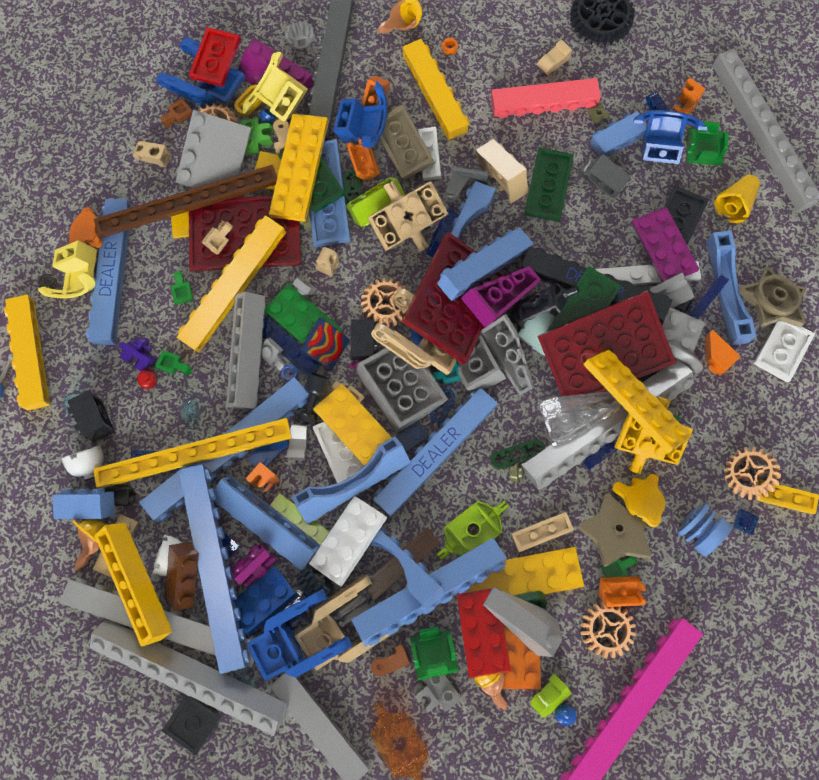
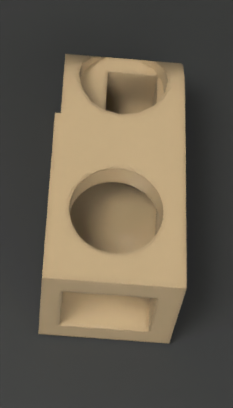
M561 39L548 54H545L539 60L537 66L546 75H550L570 59L572 49Z
M281 119L276 120L273 124L275 135L279 141L274 143L277 155L284 152L289 131L288 122H284Z
M144 141L137 142L133 157L137 160L157 164L164 168L167 167L171 156L170 151L165 145Z
M323 247L316 260L318 263L316 270L333 277L340 263L337 253Z

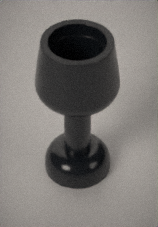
M317 373L309 374L304 389L310 396L306 410L298 414L300 420L316 423L317 416L313 413V408L315 407L317 397L324 396L327 393L328 377Z

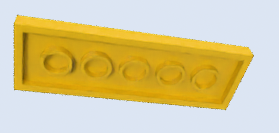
M292 114L270 207V217L306 222L329 123L327 117Z
M610 350L587 359L583 364L667 454L692 437L687 428L673 417V414L659 402L658 398L652 395L645 388V385Z
M576 547L508 559L502 571L491 573L486 580L481 583H474L464 593L497 587V589L511 595L534 591L549 594L584 587Z

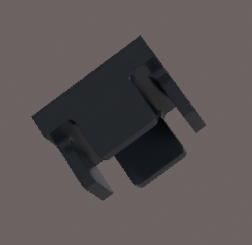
M185 695L161 731L188 751L197 755L218 727L222 717L215 712L216 709Z

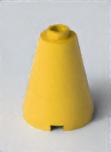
M749 174L720 193L714 202L718 215L721 217L722 214L730 218L728 220L730 223L744 222L751 213L760 187V180L756 176Z

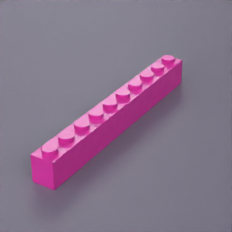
M683 618L673 619L667 627L669 632L665 637L662 635L655 644L657 648L654 653L650 652L645 657L644 662L646 664L644 667L635 671L632 676L634 680L630 686L626 685L620 693L622 698L618 703L614 702L610 706L607 719L605 721L602 719L596 726L597 733L593 738L590 736L583 745L585 750L581 755L577 754L571 761L572 768L568 773L565 771L559 780H601L703 636V633Z

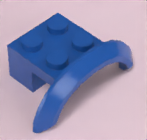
M376 81L374 89L378 95L379 105L363 107L356 98L341 100L333 132L343 143L359 142L358 139H362L361 145L364 148H372L381 138L387 119V99L385 91L378 81Z
M650 110L641 113L633 120V123L643 124V121L648 120L641 148L642 158L645 161L679 164L684 148L682 138L686 123L695 126L698 130L707 131V127L700 119L689 114L674 111Z

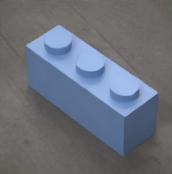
M639 112L629 113L617 123L612 122L606 129L598 130L592 135L590 145L599 157L602 154L609 157L645 136L647 123L643 121V124L633 123L634 118L640 115Z
M105 488L92 489V492H89V489H78L76 492H73V489L61 490V494L52 495L54 519H103L115 516L114 492H105Z

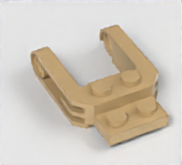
M398 289L392 300L398 308L406 312L414 295L405 289ZM379 323L376 324L371 333L376 341L416 369L426 368L432 364L448 375L457 361L424 337L420 344L416 346L397 331H393Z
M367 574L356 579L315 606L312 623L294 634L307 657L345 637V634L330 613L358 596L357 593L368 585L373 584ZM387 634L383 636L382 638H380L381 640L379 642H381L390 635ZM358 638L352 642V647L314 668L317 671L334 659L349 663L373 646L368 645L365 647L361 638Z

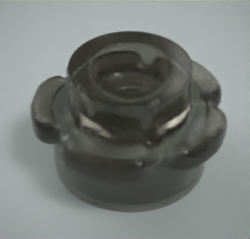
M43 274L38 280L39 287L54 289L57 285V279L52 274Z

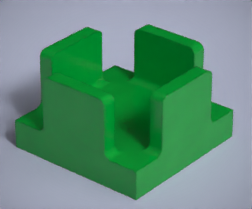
M702 121L707 127V131L688 128L686 162L722 166L724 154L728 149L729 132L719 131V123Z
M439 626L421 629L419 630L418 637L410 638L418 680L459 672L450 630L440 632Z

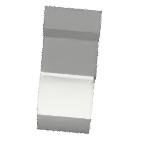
M292 424V438L289 439L287 458L289 460L306 461L308 425Z

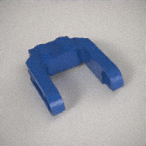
M184 37L179 46L183 52L190 53L191 56L196 57L201 43ZM230 67L223 87L201 81L197 87L173 75L169 76L162 72L159 73L156 81L160 86L201 106L214 103L216 100L228 105L246 77L244 73Z
M323 589L266 620L264 634L246 643L265 681L282 672L298 677L353 646L349 637L345 636L318 652L303 658L302 651L285 622L319 602L326 600L328 597Z

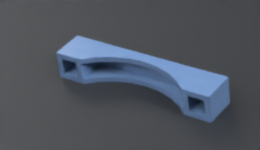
M475 181L473 187L469 186L466 193L468 198L466 202L463 201L459 208L461 213L459 217H455L452 223V235L459 239L466 226L472 220L488 211L495 195V188Z
M732 230L714 232L706 242L730 346L746 344L756 337L752 317L746 310L741 295L738 293L739 287L735 266L736 247Z
M394 436L379 445L369 462L352 477L330 486L308 487L292 496V499L308 524L317 520L328 511L335 509L345 501L352 499L355 495L369 489L377 482L386 479L394 472L403 469L411 462L403 446Z
M382 526L370 545L390 552L400 561L406 575L408 592L428 611L445 593L440 587L443 583L435 575L430 577L426 573L428 569L421 562L416 564L412 560L414 556L407 549L401 550L399 548L400 542L393 536L389 538L386 535L388 531Z

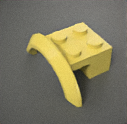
M282 52L273 53L271 56L270 64L262 79L243 103V114H246L260 99L270 106V112L285 122L291 118L308 89L278 67L283 57Z
M75 241L56 249L52 267L66 273L63 290L41 287L38 291L44 296L52 298H74L91 291L96 284L93 273L97 261V249L80 241Z

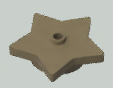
M769 267L763 270L758 282L741 286L738 290V293L755 307L761 327L777 321L797 327H802L806 323L800 308L806 288L795 285L786 277L776 275Z
M608 493L603 498L599 513L581 522L577 527L594 541L599 549L604 567L624 556L649 559L652 555L643 533L647 523L642 521L643 518L637 515L632 516L628 509Z

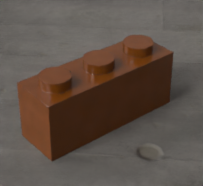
M189 542L169 545L164 599L173 611L194 606L199 553Z

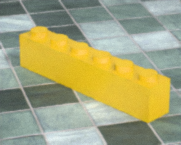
M422 39L403 46V57L448 141L467 133L468 125H470L469 119L466 115H463L459 101L454 99L453 90L450 86H447L446 78L443 72L440 73L436 59H432L429 46L425 45Z
M28 294L5 299L6 306L4 307V312L8 317L7 331L11 337L9 347L13 352L12 366L16 372L14 382L19 392L17 402L19 406L27 411L50 406L34 299Z
M125 522L105 525L94 536L141 646L161 641L172 632V629Z

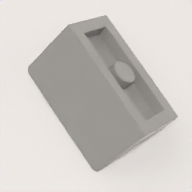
M683 273L649 289L653 293L658 295L664 294L669 299H672L671 308H675L695 297Z

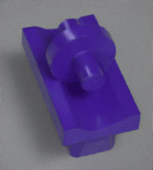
M145 337L141 340L135 338L133 343L121 342L119 346L122 348L120 358L126 362H131L135 356L138 360L134 367L140 371L148 369L150 364H155L158 359L148 353L152 348L148 346L149 339Z

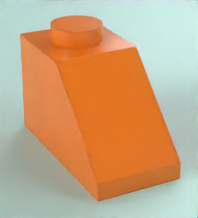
M378 76L369 78L362 99V106L379 105L378 95L374 89L376 81L383 87L386 97L391 82Z
M712 330L705 337L706 363L709 365L708 368L712 373L721 376L741 356L715 331Z

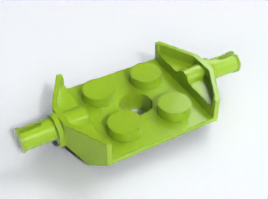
M480 501L475 502L443 528L446 545L436 555L441 561L450 553L462 556L488 540L495 539L503 532L500 513L509 508V505L506 504V501H503L497 507H491ZM471 524L477 525L479 528L478 534H469L468 526Z

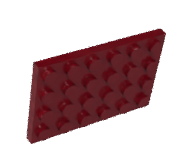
M273 195L235 197L189 211V270L191 272L223 270L234 259V253L243 247L247 235L252 234L256 229L255 225L258 220L263 219L265 215L282 226L286 234L262 267L301 265L300 222L270 217L269 212ZM222 221L225 223L229 222L233 226L225 236L229 241L218 255L214 254L202 241L212 228L218 229Z
M447 232L401 322L462 364H465L470 358L483 325L461 299L467 292L451 301L437 283L441 278L440 274L446 268L452 269L458 261H465L471 253L477 252L450 232ZM500 270L475 287L497 280L502 276L505 277L507 274Z
M648 291L537 336L566 407L608 391L583 365L587 359L607 350L614 353L618 360L628 367L637 379L676 364Z

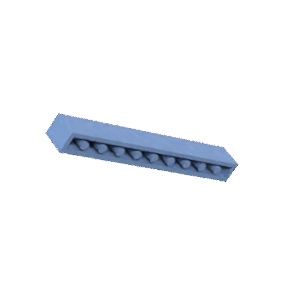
M294 377L224 434L284 418L290 420L294 416L293 412L298 408L303 409L307 406L310 395ZM249 450L185 466L181 469L203 464L211 471L212 480L210 483L218 478V473L222 470L227 471L234 464L233 461L238 457L241 459L246 456ZM179 471L139 502L153 521L164 522L171 516L170 512L175 508L180 509L185 505Z
M203 464L179 470L194 549L199 553L198 569L219 673L223 674L248 667L247 662H250V655L248 649L245 650L243 641H246L244 629H240L239 625L241 613L240 609L236 608L234 601L237 599V594L230 582V579H233L231 568L227 567L226 559L229 556L227 548L223 547L222 543L224 532L218 524L220 513L218 507L215 508L214 505L216 494L214 488L210 486V481L212 480L211 471Z

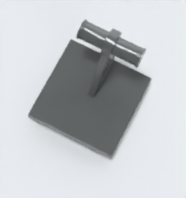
M464 165L452 166L449 189L445 196L446 202L449 204L454 203L466 182L475 183L477 181L487 185L489 172H485L481 168L467 169Z

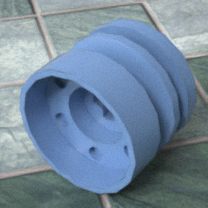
M706 502L692 510L683 520L682 525L677 531L680 536L688 532L685 537L687 542L696 537L697 540L693 548L703 557L714 551L733 528L723 517L713 521L716 511L713 509L707 513L710 506Z

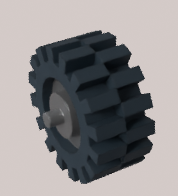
M310 564L297 575L296 580H298V584L301 585L302 590L306 591L307 595H312L323 589L328 597L334 591V586L327 579V576Z

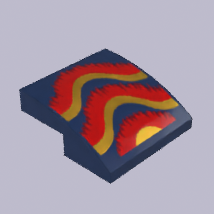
M319 317L300 350L310 359L318 362L324 369L332 371L350 339L333 325Z

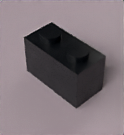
M351 319V360H365L378 353V344H374V338L371 334L375 327L374 319Z

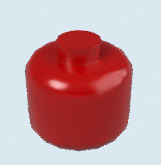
M149 369L142 370L137 376L138 384L144 389L155 387L158 381L157 375Z

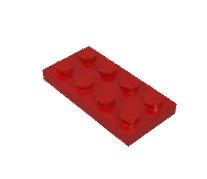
M493 588L456 594L470 679L512 672L504 625L483 605Z

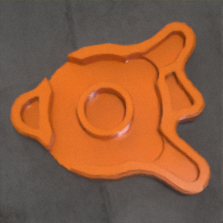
M84 208L73 221L69 231V244L80 241L96 249L102 246L103 242L98 235L94 219L98 217L91 208Z

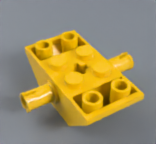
M658 397L659 402L668 409L671 401ZM628 413L615 448L635 453L629 470L641 474L645 461L649 457L678 465L688 441L667 454ZM685 426L688 432L691 434L693 429Z

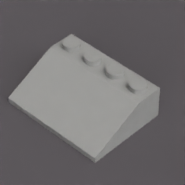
M193 110L175 183L197 188L240 175L252 128Z
M387 348L361 361L357 365L356 373L396 434L410 427L448 400L427 367L416 369Z

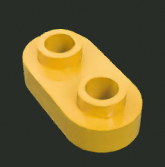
M257 85L250 86L235 101L234 107L238 115L243 117L249 116L263 102L258 99L255 105L246 114H243L241 109L243 103L252 94Z

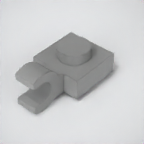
M267 338L264 341L260 356L270 365L275 364L276 368L280 371L285 365L291 363L281 354L283 349L271 338Z

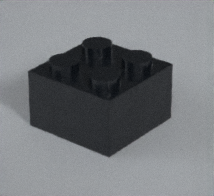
M89 390L67 400L70 406L68 407V412L72 418H75L77 423L75 429L79 435L92 442H96L115 433L102 399Z

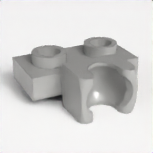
M445 675L423 679L422 681L426 687L414 695L415 699H420L423 696L428 698V704L423 709L425 713L430 712L437 705H440L443 711L447 712L462 699Z

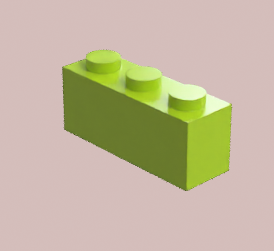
M389 177L346 204L357 225L361 227L368 226L370 222L367 218L390 204L391 199L383 187L384 185L394 180L400 194L405 195L398 179Z

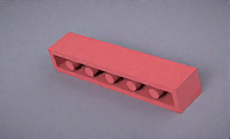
M592 78L493 89L490 99L493 117L506 118L508 115L524 116L526 113L537 115L544 111L555 113L561 109L573 111L579 107L590 109L598 105L601 95L598 79Z

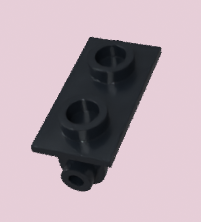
M121 485L119 488L105 487V492H114L116 507L131 506V504L135 503L134 495H137L133 487L128 485Z
M365 588L357 593L358 596L332 612L335 621L338 622L341 628L351 622V619L375 606Z

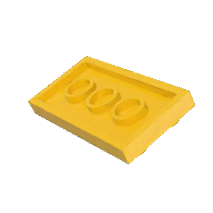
M343 384L338 386L313 408L316 414L363 466L369 462L379 445L392 438Z

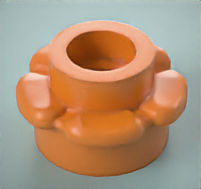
M446 38L441 45L443 53L453 55L457 52L458 43L454 38Z

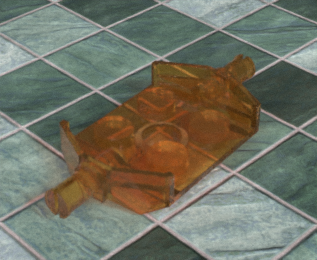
M380 700L377 704L374 703L373 706L379 719L372 729L370 737H372L392 777H412L414 780H424L420 770L427 760L429 752L407 713L385 711ZM398 737L403 738L406 743L405 747L401 750H397L393 745L394 740Z

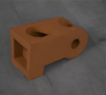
M403 643L394 647L396 653L385 658L378 657L373 660L371 664L373 674L384 676L410 664Z

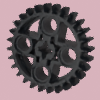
M575 0L570 11L571 28H575L574 33L580 32L579 38L585 36L584 42L590 39V45L596 41L597 47L600 42H603L604 47L607 42L612 46L614 41L618 43L620 38L623 40L632 28L635 18V9L632 8L633 3L629 2L630 0Z

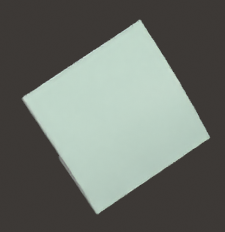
M547 312L537 315L532 320H527L524 324L525 328L521 329L518 333L519 339L531 345L532 349L545 356L537 336L547 332L555 316Z

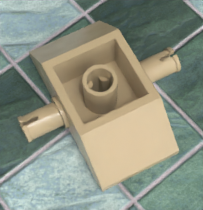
M394 180L384 185L383 187L391 199L390 204L367 218L383 248L387 251L407 238H412L419 252L425 250L424 248H428L429 245L421 233L422 230L448 215L432 182L430 181L404 196L400 194ZM405 213L408 214V219L406 220L404 219Z

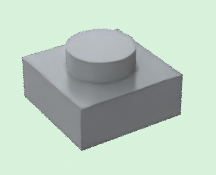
M296 278L293 282V285L297 287V291L304 296L313 295L317 290L316 287L303 278Z

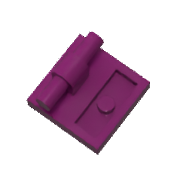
M262 543L259 546L254 545L248 551L249 555L244 560L240 559L234 564L232 573L234 580L239 585L242 583L248 588L257 579L268 572L267 569L277 561L273 555L269 554L267 548Z

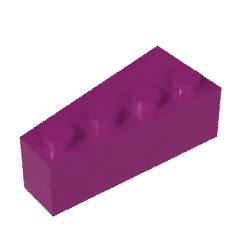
M528 266L505 277L502 276L492 282L484 283L482 286L474 287L461 299L486 328L536 286L541 279Z

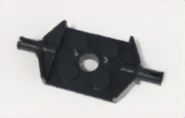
M556 283L514 303L513 312H511L508 318L511 323L516 322L524 329L523 322L532 320L537 315L547 313L553 308H556L560 313L569 297L578 294L579 289L577 286L566 290Z

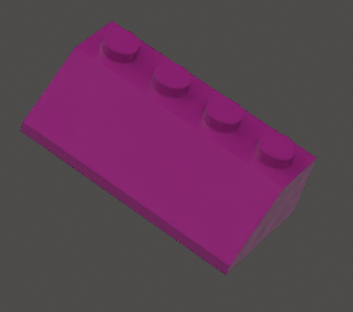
M254 39L244 51L238 71L244 73L246 77L244 80L252 85H258L270 64L271 56L276 51ZM284 56L282 57L278 67L308 89L305 93L306 95L314 85L312 74Z

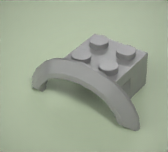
M670 307L662 328L674 358L685 363L693 373H699L703 370V365L692 354L705 322Z

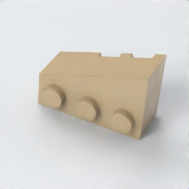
M492 139L476 149L477 161L486 172H489L490 178L494 177L499 182L500 186L498 188L500 191H506L509 196L508 201L511 204L528 193L526 167L516 161L514 155L509 154L502 144H498Z

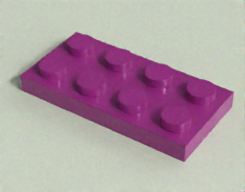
M667 207L632 220L631 224L662 283L681 273L686 277L698 272L699 267Z

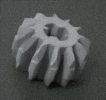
M299 20L297 23L292 22V25L287 26L285 37L289 47H293L294 50L298 48L302 50V48L308 49V46L313 45L315 33L312 25L308 24L307 21L301 22Z

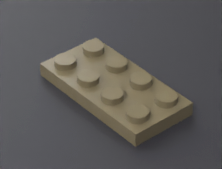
M403 104L387 113L386 125L380 139L400 176L405 181L434 164L435 161Z

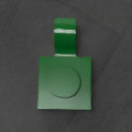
M181 270L173 272L176 283L171 285L174 304L178 305L194 301L190 282L184 281Z
M165 350L162 351L155 365L158 370L175 375L176 370L186 375H190L192 371L189 365L181 363L182 358Z
M631 556L622 562L619 558L606 567L603 565L600 567L606 577H625L629 575L626 569L638 562L635 557Z

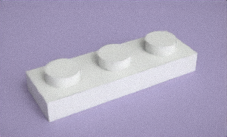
M436 127L418 129L423 142L435 161L434 164L422 170L423 180L442 179Z

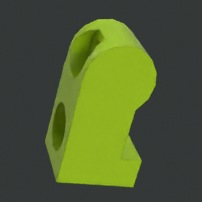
M555 674L548 679L550 682L532 698L530 703L543 718L550 715L572 694L569 688Z

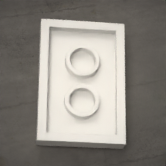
M777 321L753 364L788 383L791 381L815 333L803 327Z

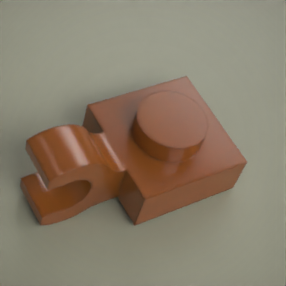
M181 98L167 107L169 112L162 115L160 119L167 129L175 120L181 123L192 116L193 111Z

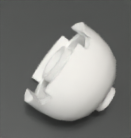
M101 445L61 458L69 474L75 477L83 476L84 479L94 477L93 469L104 464V454Z
M164 535L152 574L159 576L167 575L169 545L182 543L174 537Z

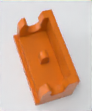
M689 78L678 98L679 102L684 104V108L674 105V109L680 113L690 114L696 108L706 89L692 78Z
M358 139V145H354L351 142L346 145L357 177L363 181H368L381 173L373 149L364 148L361 145L362 139Z
M261 462L246 478L255 488L257 486L261 488L268 483L263 492L269 491L276 482H280V479Z
M638 576L600 578L598 596L606 607L645 605L646 600L642 596L641 591H646V588Z

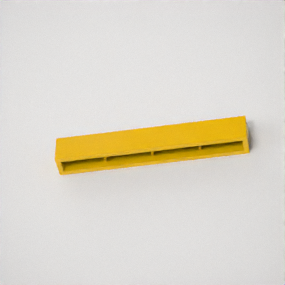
M266 215L263 219L258 220L255 225L256 229L252 234L247 235L243 247L234 253L232 262L223 268L222 276L219 280L216 279L213 282L211 291L208 295L205 294L202 297L198 309L191 312L190 320L179 329V335L176 338L199 353L232 309L235 304V294L245 291L286 234L282 226Z

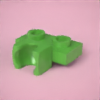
M259 118L241 120V125L252 128L245 155L260 154L261 146L274 145V142L268 135L274 133L270 123L261 124Z

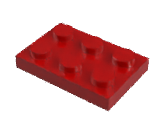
M207 27L191 67L189 77L197 81L223 87L241 37L237 34Z

